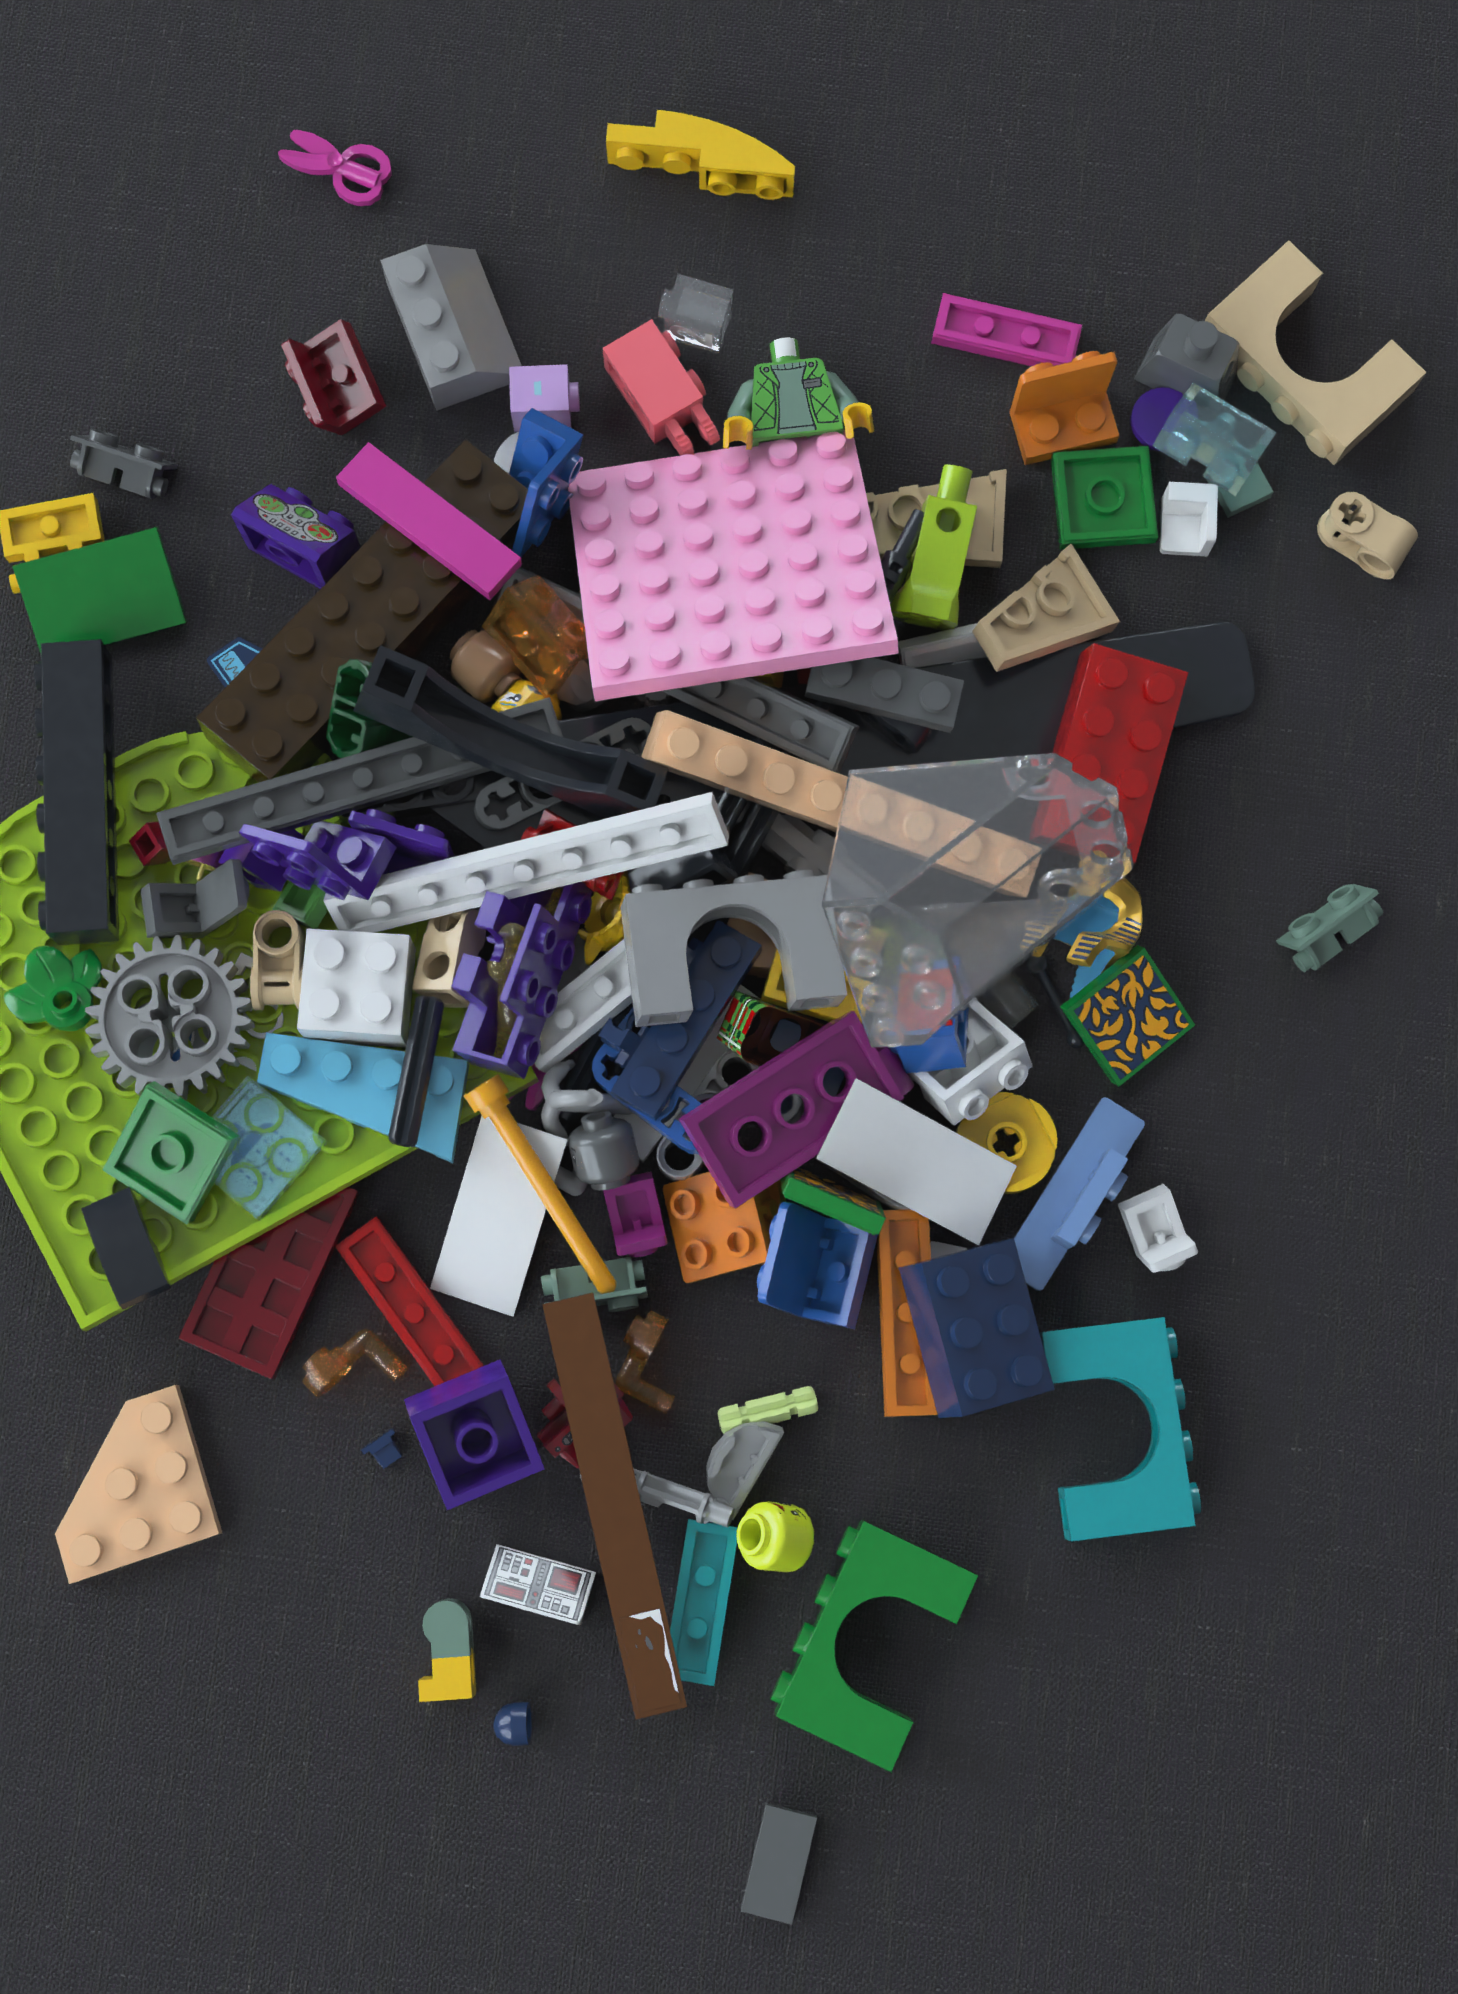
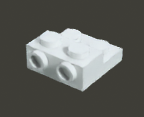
M970 994L966 1067L909 1073L912 1080L920 1086L924 1098L954 1126L964 1118L974 1120L980 1117L986 1111L990 1098L1004 1088L1014 1090L1020 1087L1028 1076V1070L1033 1067L1025 1042Z

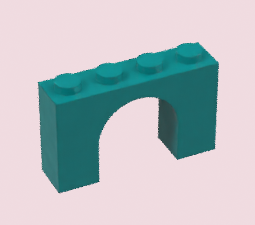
M1165 1317L1041 1332L1040 1337L1053 1384L1088 1379H1109L1119 1382L1137 1394L1145 1405L1151 1422L1149 1449L1142 1462L1131 1473L1113 1481L1058 1488L1065 1540L1079 1541L1196 1526L1194 1514L1201 1512L1200 1494L1196 1482L1189 1483L1186 1462L1193 1461V1447L1189 1431L1181 1430L1179 1410L1185 1409V1393L1181 1379H1174L1171 1359L1178 1356L1177 1340L1174 1329L1172 1327L1166 1328Z

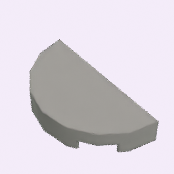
M764 1421L743 1423L725 1432L712 1447L706 1465L707 1486L715 1501L735 1508L732 1520H734L784 1434L783 1427Z

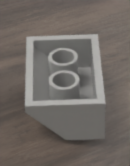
M424 244L380 260L387 286L436 411L510 384L509 367L522 365L475 249Z

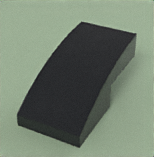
M130 1187L81 1208L104 1272L117 1302L123 1310L171 1288L159 1250L150 1238L137 1197Z

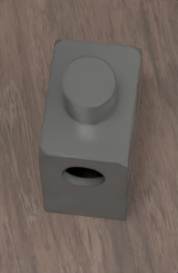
M1175 314L1154 337L1134 380L1153 389L1165 387L1177 390L1189 399L1194 408L1216 418L1237 375L1239 342L1219 332L1208 321L1198 322L1183 314Z

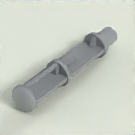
M633 1468L634 1474H636L635 1479L641 1502L655 1507L665 1503L695 1514L697 1523L706 1524L710 1521L727 1528L729 1527L734 1515V1507L715 1501L710 1493H703L651 1475L647 1471Z

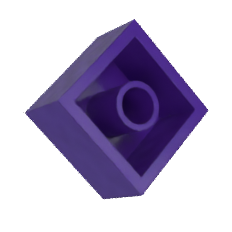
M501 1360L492 1362L404 1399L409 1418L447 1510L544 1470L539 1453Z

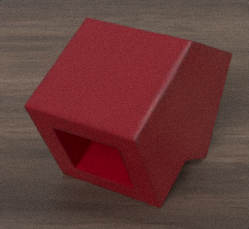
M159 821L147 822L129 840L143 866L166 864L171 861Z

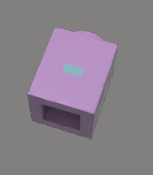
M567 364L509 367L510 410L514 432L520 431L522 419L531 408L571 428V412H580L579 383L569 381Z

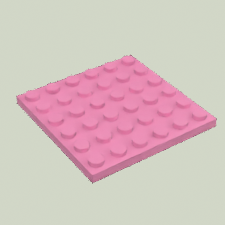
M843 430V435L839 432H829L809 438L797 437L759 443L758 446L752 447L751 450H746V445L730 447L729 449L700 452L694 455L684 454L675 457L580 471L568 487V491L573 493L572 498H569L591 682L595 701L899 653L897 634L854 438H846L845 430Z

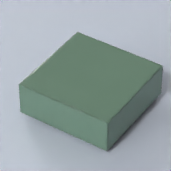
M1251 451L1209 470L1206 475L1209 484H1218V501L1227 518L1271 498L1273 494L1270 484Z

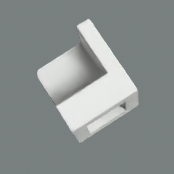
M1168 483L1161 498L1160 552L1162 554L1205 557L1209 555L1217 538L1218 484Z

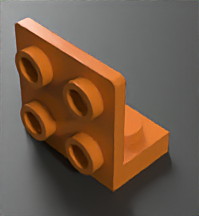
M1090 351L1076 356L1071 362L1056 366L1049 362L1040 363L1028 368L1025 373L1020 375L1009 413L1024 465L1049 460L1053 452L1090 450L1117 443L1119 432L1106 392L1117 365L1115 352L1100 355L1098 351Z
M710 1172L663 1186L667 1212L685 1283H693L747 1267L765 1264L771 1241L769 1235L771 1221L778 1213L780 1204L786 1202L780 1180L737 1208L729 1206Z

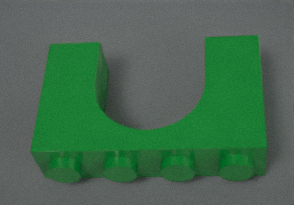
M861 1520L857 1529L851 1526L847 1527L836 1551V1555L843 1557L839 1570L835 1577L826 1574L814 1600V1603L822 1606L814 1625L804 1622L792 1651L800 1654L792 1674L784 1670L782 1671L770 1700L778 1703L775 1709L776 1717L892 1772L913 1722L910 1717L860 1694L845 1682L838 1671L835 1660L834 1648L838 1629L847 1614L857 1605L869 1599L883 1596L907 1600L957 1624L978 1575Z

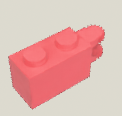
M651 319L603 347L604 368L654 444L668 437L680 456L684 454L694 455L693 445L682 430L683 427L691 422L695 424L701 437L710 446L720 440L716 426L703 408V396L706 395V390L693 369L686 372L678 358L681 356V353L668 331L661 333Z

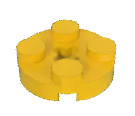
M998 1092L989 1099L988 1107L980 1117L974 1120L962 1119L956 1129V1133L1017 1166L1004 1192L1005 1194H1013L1031 1188L1044 1178L1054 1160L1058 1138L1050 1115L1039 1103L1030 1098L1028 1100L1021 1095H1013L1014 1093ZM1003 1129L1007 1136L1013 1134L1018 1136L1020 1142L1014 1146L1016 1155L1008 1157L1004 1151L997 1153L994 1150L993 1144L998 1140L997 1131Z

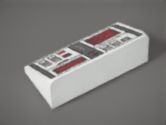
M496 1544L480 1597L581 1625L596 1572Z

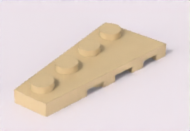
M1007 469L992 471L988 476L971 478L966 503L976 505L977 510L964 566L1001 567ZM918 484L899 487L896 492L874 495L873 492L866 493L880 560H882L886 550L892 551L913 510L918 509L922 511L923 503L928 495L937 497L939 484L919 488Z

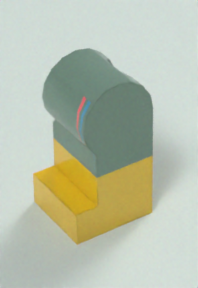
M447 1598L440 1600L428 1608L423 1618L424 1635L431 1642L433 1676H423L418 1680L419 1702L469 1699L476 1695L473 1626L470 1610L463 1602L457 1599Z

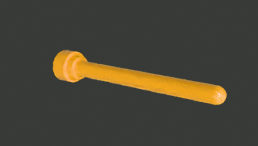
M499 1074L463 1095L474 1113L479 1111L484 1119L490 1118L598 1292L601 1294L614 1292L616 1289L614 1277L507 1108L510 1101L505 1094L509 1090Z

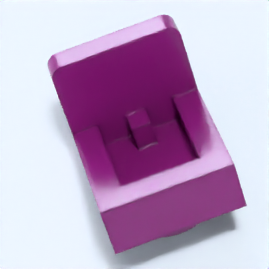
M651 1171L630 1176V1181L621 1187L603 1190L616 1250L619 1256L629 1254L631 1257H643L654 1253L658 1247L668 1244Z

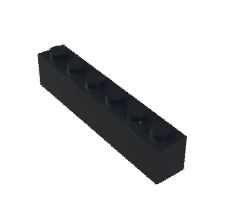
M101 639L41 643V661H36L34 664L35 684L37 690L42 691V708L35 710L36 732L39 738H43V755L36 757V776L39 785L43 786L44 803L38 804L36 809L37 825L39 832L44 834L45 851L39 852L37 856L38 875L41 882H45V900H40L38 904L40 928L42 931H46V934L58 945L119 941L112 655Z

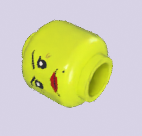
M769 1501L759 1502L749 1508L741 1519L737 1528V1543L748 1565L764 1571L793 1572L801 1568L811 1555L814 1545V1529L811 1519L805 1510L793 1504Z

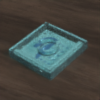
M247 1076L212 1116V1118L240 1135L215 1184L260 1221L327 1144V1141L251 1077Z

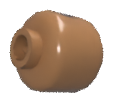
M471 630L462 636L451 650V676L481 703H488L498 699L506 692L510 685L517 680H522L519 677L523 668L522 656L493 630H482L480 632Z

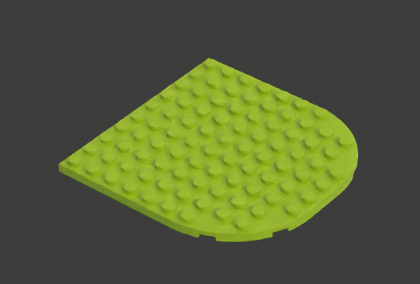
M186 731L174 733L149 741L115 758L119 941L58 945L46 934V931L41 930L38 919V904L40 900H45V882H41L38 875L37 856L39 852L45 851L44 834L39 832L37 825L36 809L38 804L44 803V795L16 811L0 824V1171L81 1330L86 1332L126 1310L119 1306L81 1208L128 1188V1186L102 1169L140 1096L135 1093L136 1080L127 1088H123L116 1082L120 1071L108 1075L101 1068L109 1056L97 1058L90 1049L102 1039L91 1038L86 1034L85 1029L99 1023L98 1020L91 1017L90 1021L83 1028L76 1031L57 1030L50 1026L47 1021L32 1024L25 1023L8 1009L4 1001V994L12 988L27 982L24 976L25 961L30 952L38 946L54 947L61 951L69 960L81 951L92 949L100 959L102 969L115 973L121 969L115 955L119 953L131 961L135 958L134 943H139L146 952L152 951L153 938H147L140 889L148 883L196 884L200 868L187 862L173 865L171 861L166 864L143 866L129 840L147 822L158 821L157 812L258 783L209 742L203 732L187 734ZM324 753L311 767L331 762L332 760ZM337 816L323 820L351 828L349 824L342 822ZM313 824L299 827L295 830L306 836ZM204 870L202 879L212 871ZM289 881L285 882L281 891L257 888L248 882L249 897L247 908L203 938H182L185 941L186 950L190 948L196 939H199L205 945L204 957L214 948L220 950L223 954L220 966L230 961L235 965L241 953L253 958L254 924L261 915L273 910L274 905ZM329 911L326 912L317 929L338 930ZM429 919L375 932L410 935L416 949L414 976ZM299 924V925L301 926V928L303 929V931L305 932V935H306L307 929H310V928L305 927V926ZM283 926L273 930L269 936V947L281 948L288 944L292 935L291 928ZM174 938L160 939L166 948H170ZM246 967L243 975H235L232 978L233 980L243 978L249 986L238 997L251 999L250 968ZM103 975L97 987H107L109 982ZM164 975L160 979L161 989L166 999H168V975ZM192 979L187 981L181 989V998L192 999L200 994L203 988V980ZM142 988L134 993L131 999V1008L138 1009L145 1003L150 1002L152 989ZM412 990L409 1030L416 998L421 996L414 990ZM92 993L94 1006L100 1005L101 1000ZM72 1000L65 1003L61 1009L68 1007ZM295 1004L278 1005L277 1010L269 1005H265L263 1010L253 1009L252 1011L245 1012L255 1024V1028L252 1030L258 1033H266L272 1030L277 1023L278 1017L283 1013L284 1021L282 1027L272 1033L302 1037L297 1030L299 1009L296 1008ZM444 1007L435 1056L463 1059L452 1049L468 1008ZM505 1023L494 1053V1057L501 1059L511 1034L507 1023ZM203 1027L198 1028L201 1040L205 1044L208 1043L209 1039L204 1035ZM244 1030L240 1031L239 1035L250 1044L249 1049L234 1048L237 1052L232 1054L236 1058L247 1057L253 1060L257 1071L241 1064L239 1067H234L224 1063L220 1068L226 1081L222 1083L212 1075L205 1078L207 1083V1093L205 1094L194 1084L188 1085V1097L185 1101L239 1134L238 1129L233 1123L219 1118L252 1082L265 1094L254 1097L247 1104L244 1112L247 1126L255 1133L271 1134L277 1131L283 1124L286 1110L313 1133L314 1141L319 1147L317 1152L309 1160V1153L305 1145L294 1138L281 1139L271 1147L268 1153L270 1169L281 1178H293V1180L261 1217L244 1205L254 1201L261 1194L264 1184L261 1172L255 1166L248 1163H238L230 1167L224 1174L222 1185L215 1181L195 1221L187 1225L134 1190L132 1191L137 1197L150 1238L159 1250L169 1283L172 1285L418 1148L394 1145L389 1141L387 1135L367 1127H361L346 1121L342 1117L322 1109H316L260 1086L257 1083L265 1039L255 1038ZM159 1039L154 1044L153 1055L159 1048ZM188 1039V1046L193 1049L192 1043ZM361 1045L397 1051L406 1050L405 1047ZM469 1063L465 1094L499 1074L509 1090L505 1094L507 1098L516 1095L539 1081L531 1066L528 1068L525 1079H521ZM170 1088V1091L176 1094L174 1088ZM465 1098L460 1125L481 1114L479 1111L474 1113ZM259 1100H271L279 1107V1120L269 1129H259L250 1120V1109ZM240 1136L229 1156H231L237 1150L240 1142ZM286 1143H292L300 1147L304 1156L301 1167L293 1173L280 1172L273 1162L276 1149ZM237 1169H250L257 1176L258 1187L250 1197L237 1198L228 1189V1179Z

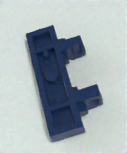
M718 920L704 943L693 937L686 946V959L693 1012L687 1022L652 1025L650 1028L642 1026L639 1032L635 1034L630 1029H620L612 1022L611 1018L608 1019L598 1036L602 1038V1043L619 1052L615 1063L624 1068L610 1091L612 1096L654 1121L657 1120L762 951L761 944Z

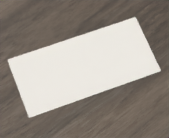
M857 1078L816 1158L977 1245L980 1244L1017 1167L1015 1164Z
M481 1116L430 1289L513 1317L546 1207L489 1117L484 1119ZM517 1123L555 1182L567 1139Z

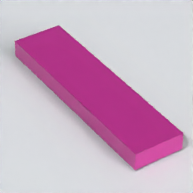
M369 442L336 476L340 487L488 600L494 597L522 565L520 556Z

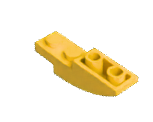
M657 110L655 127L611 123L607 125L606 148L608 164H614L626 170H638L642 167L661 168L673 174H685L689 171L699 172V189L709 190L711 193L720 196L747 193L756 194L758 197L767 200L793 197L795 166L774 149L732 127L693 115Z

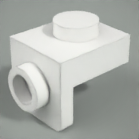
M1164 1184L1118 1204L1136 1256L1151 1272L1174 1270L1183 1265L1187 1258L1198 1254L1195 1242L1185 1233L1171 1191Z

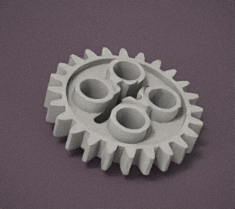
M175 935L170 948H166L163 941L158 936H155L153 938L152 951L146 952L136 942L133 944L135 958L131 961L119 953L115 955L116 961L121 968L117 973L107 969L100 971L109 982L107 987H91L90 991L101 1002L100 1005L86 1007L85 1012L90 1017L98 1020L99 1023L89 1026L85 1029V1032L91 1038L102 1040L90 1050L97 1058L109 1056L101 1068L108 1075L120 1071L116 1082L123 1088H127L136 1080L135 1093L139 1096L142 1095L146 1085L153 1081H156L168 1090L174 1088L176 1094L184 1100H187L188 1085L194 1084L205 1094L207 1093L205 1078L212 1075L222 1083L226 1081L220 1067L224 1063L239 1067V1061L232 1054L234 1048L249 1049L250 1044L239 1034L240 1031L255 1028V1024L251 1019L241 1015V1013L253 1008L250 998L238 997L249 986L243 978L231 980L236 975L238 968L232 961L220 966L223 954L219 949L214 948L204 957L205 945L199 939H196L190 948L186 950L185 941L180 935ZM164 975L169 977V1003L179 1014L172 1018L175 1039L180 1049V1059L178 1061L172 1060V1033L161 1022L169 1016L166 998L161 989L160 982L161 977ZM192 979L203 980V988L200 994L192 999L181 998V989L187 981ZM142 988L152 989V998L145 1007L140 1009L131 1008V999L134 993ZM200 1027L210 1028L211 1035L208 1043L198 1049L189 1048L188 1039L195 1029ZM149 1037H159L160 1044L157 1052L151 1057L139 1058L138 1048L140 1043Z

